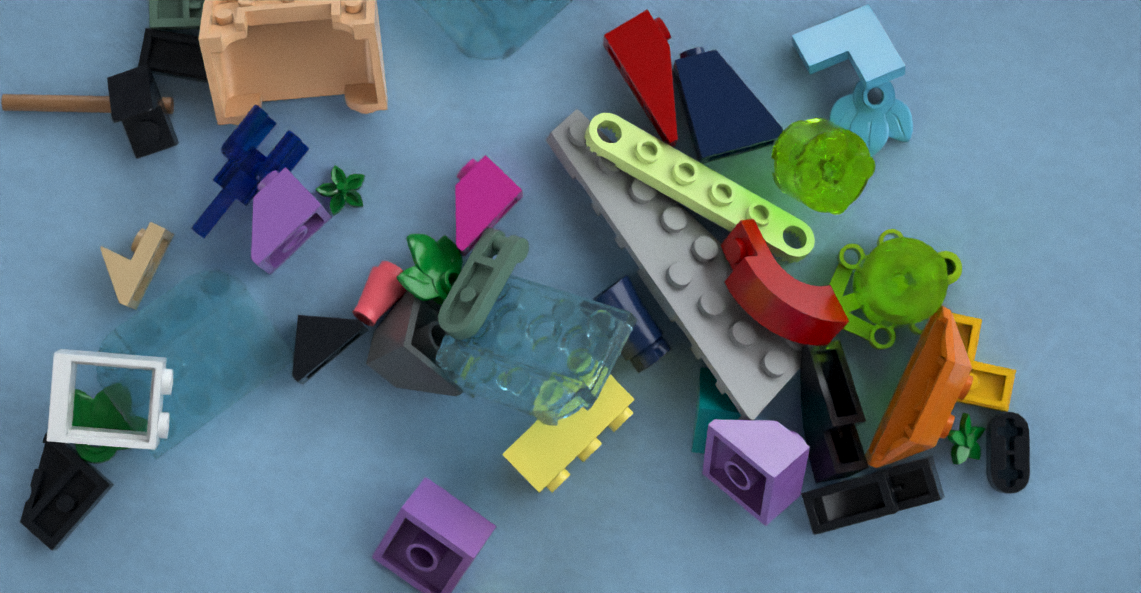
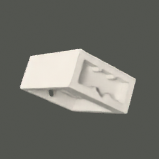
M59 349L56 351L53 357L47 441L155 450L160 444V438L167 439L169 431L170 413L162 412L164 395H171L173 386V369H166L167 358ZM77 364L152 370L147 432L72 426Z

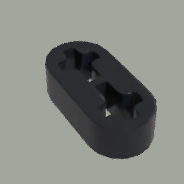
M1014 412L995 415L988 422L986 429L987 480L993 489L1005 494L1017 493L1024 489L1030 477L1029 427L1024 417ZM1006 419L1009 420L1011 427L1018 430L1017 436L1010 437V450H1006L1005 436L998 435L997 432L998 427L1005 426ZM1006 455H1010V468L1018 471V479H1012L1009 487L1006 486L1005 479L998 478V470L1006 468Z

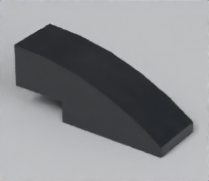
M831 341L828 345H806L802 347L800 371L802 420L805 441L810 447L808 457L815 483L850 477L869 468L856 426L866 422L841 341Z
M933 456L913 460L801 493L813 535L895 514L905 509L942 500L945 497Z

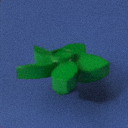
M334 165L331 171L333 183H324L315 189L324 197H332L330 208L333 216L343 209L345 202L355 208L364 207L361 195L357 192L364 183L365 175L352 174L346 178L343 170Z
M968 413L962 414L959 431L950 430L947 435L948 440L954 444L951 448L953 464L959 465L965 462L967 458L980 460L981 449L976 441L983 435L986 428L971 427V418Z

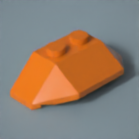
M935 304L865 453L867 463L872 467L879 468L935 447L939 437L945 439L952 428L955 416L951 412L957 399L963 400L971 388L973 376L969 375L972 370L970 360L951 310L941 304Z

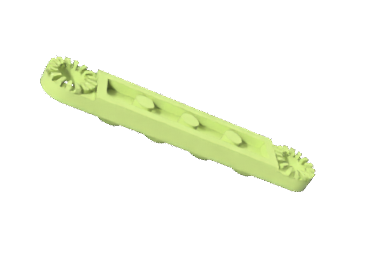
M601 113L596 115L586 128L584 135L585 144L591 148L590 151L592 153H597L596 156L608 159L615 163V167L731 232L740 220L754 219L771 253L775 254L777 258H782L781 261L797 263L803 260L813 249L815 243L814 234L805 222L612 113ZM603 127L605 129L608 127V130L613 129L612 132L616 133L615 137H618L617 142L607 143L603 141L597 133V128ZM785 231L786 233L790 231L791 234L795 233V237L799 236L798 240L801 242L800 246L802 247L794 249L788 246L783 239V233Z

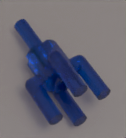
M256 104L221 147V153L228 161L214 177L213 181L221 186L222 189L191 227L194 232L204 239L236 199L247 206L258 193V184L269 173L275 170L280 173L285 167L292 172L310 149L301 142L302 140L297 135L288 130L267 157L257 150L277 123Z

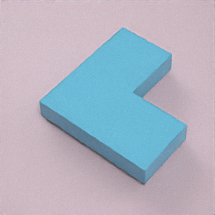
M869 4L792 35V44L809 74L849 59L866 90L905 75V64Z

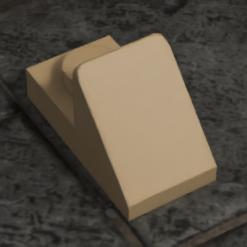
M150 222L147 229L142 228L137 233L131 246V251L134 252L131 260L107 248L100 247L119 303L137 310L174 236L173 233Z

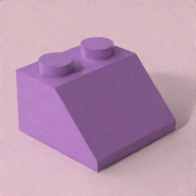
M286 167L280 173L276 170L269 173L258 184L257 189L259 192L253 197L251 260L270 275L332 218L326 209Z
M714 419L708 424L702 474L763 525L767 526L800 497L810 447L798 433L789 431L778 421Z
M425 477L401 507L372 558L422 593H452L497 526Z

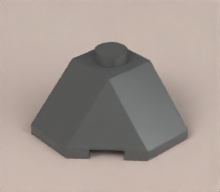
M406 291L374 330L366 364L396 388L458 396L463 392L469 360L463 344L456 346L453 338L439 325L438 314L442 305L437 304L433 299L422 301Z

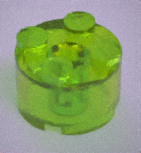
M814 117L815 119L796 121L780 134L774 144L771 156L775 160V173L772 172L773 180L783 193L805 206L822 213L841 214L863 192L869 178L875 172V161L870 156L866 143L856 133L821 117Z
M908 237L889 239L879 244L861 259L853 276V293L862 312L873 323L891 329L909 327L926 320L942 305L948 290L947 265L944 258L923 241ZM898 275H902L904 277L903 282L908 285V288L900 293L897 292V284L891 281V279Z

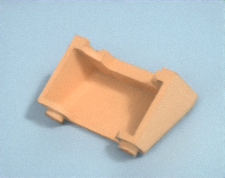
M377 0L204 1L198 40L218 125H245L250 123L259 115L262 102L342 94L345 95L347 106L359 113L369 114L379 110H388Z

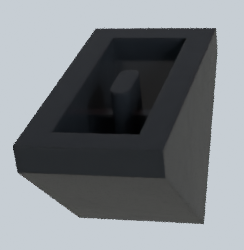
M298 315L292 371L293 378L300 384L306 383L367 332V327L360 320Z

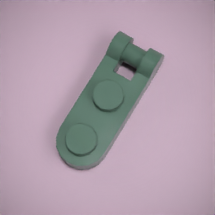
M488 228L483 232L438 314L439 325L449 336L457 340H464L478 332L514 267L527 257L529 251L527 239L516 235L506 237L504 232L494 228Z

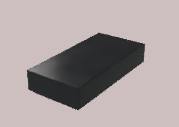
M145 28L138 67L149 63L152 74L208 83L198 40L199 37Z

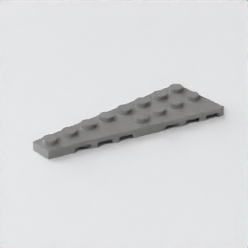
M576 109L549 134L546 142L571 178H576L584 187L593 201L591 207L598 216L603 215L617 235L614 240L621 250L626 248L640 268L637 273L670 321H676L692 344L690 350L697 360L703 359L717 379L715 383L717 389L722 395L726 393L742 415L738 419L754 420L801 368L802 347L806 346V344L788 340L771 332L754 320L737 303L724 283L733 270L720 246L721 243L675 200L615 167V163L608 159L596 156V152L592 153L590 151L591 148L585 144L586 140L584 138L586 128L591 121ZM597 128V133L603 141L613 143Z

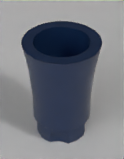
M628 274L613 283L580 309L612 342L626 361L630 359L638 373L650 367L672 349L661 336L663 331L654 321L638 296Z

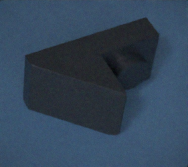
M149 63L107 78L113 123L122 121L136 159L179 144Z

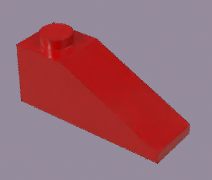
M647 9L606 33L603 39V46L661 140L675 147L678 135L671 54L668 43L671 35L660 17L653 19Z

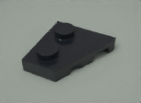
M46 432L42 441L45 445L39 467L34 470L30 484L31 495L25 502L20 523L50 550L54 551L63 544L114 484L92 464L83 460L68 443L48 442Z

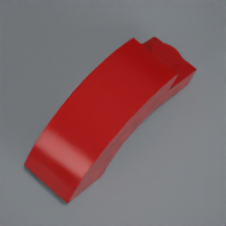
M754 219L740 220L720 245L733 270L724 281L729 292L754 320L771 332L797 343L821 346L828 345L849 322L831 285L813 286L803 283L781 268L774 259Z

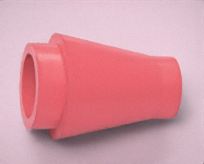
M382 261L378 267H372L358 304L352 311L353 315L362 323L374 326L378 319L407 291L397 280V276L403 270L388 261Z

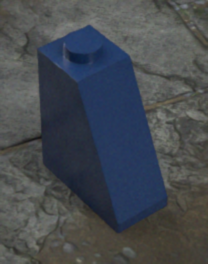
M697 47L679 54L680 59L674 61L672 70L698 162L705 164L780 144L785 136L781 125L716 49L705 52L704 47Z

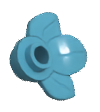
M859 80L854 86L853 93L838 99L831 109L829 129L835 131L850 130L852 144L857 153L864 159H868L879 152L887 142L888 136L902 142H908L911 138L913 121L910 109L906 104L895 98V89L890 81L874 87L878 88L882 94L880 101L876 104H871L868 101L867 95L871 89L866 90L861 80Z

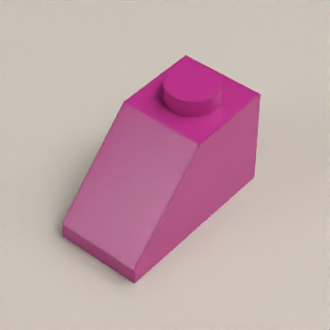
M486 155L479 162L474 158L471 159L456 176L460 180L455 185L456 246L464 257L475 247L483 232L488 228H493L523 197L522 189Z

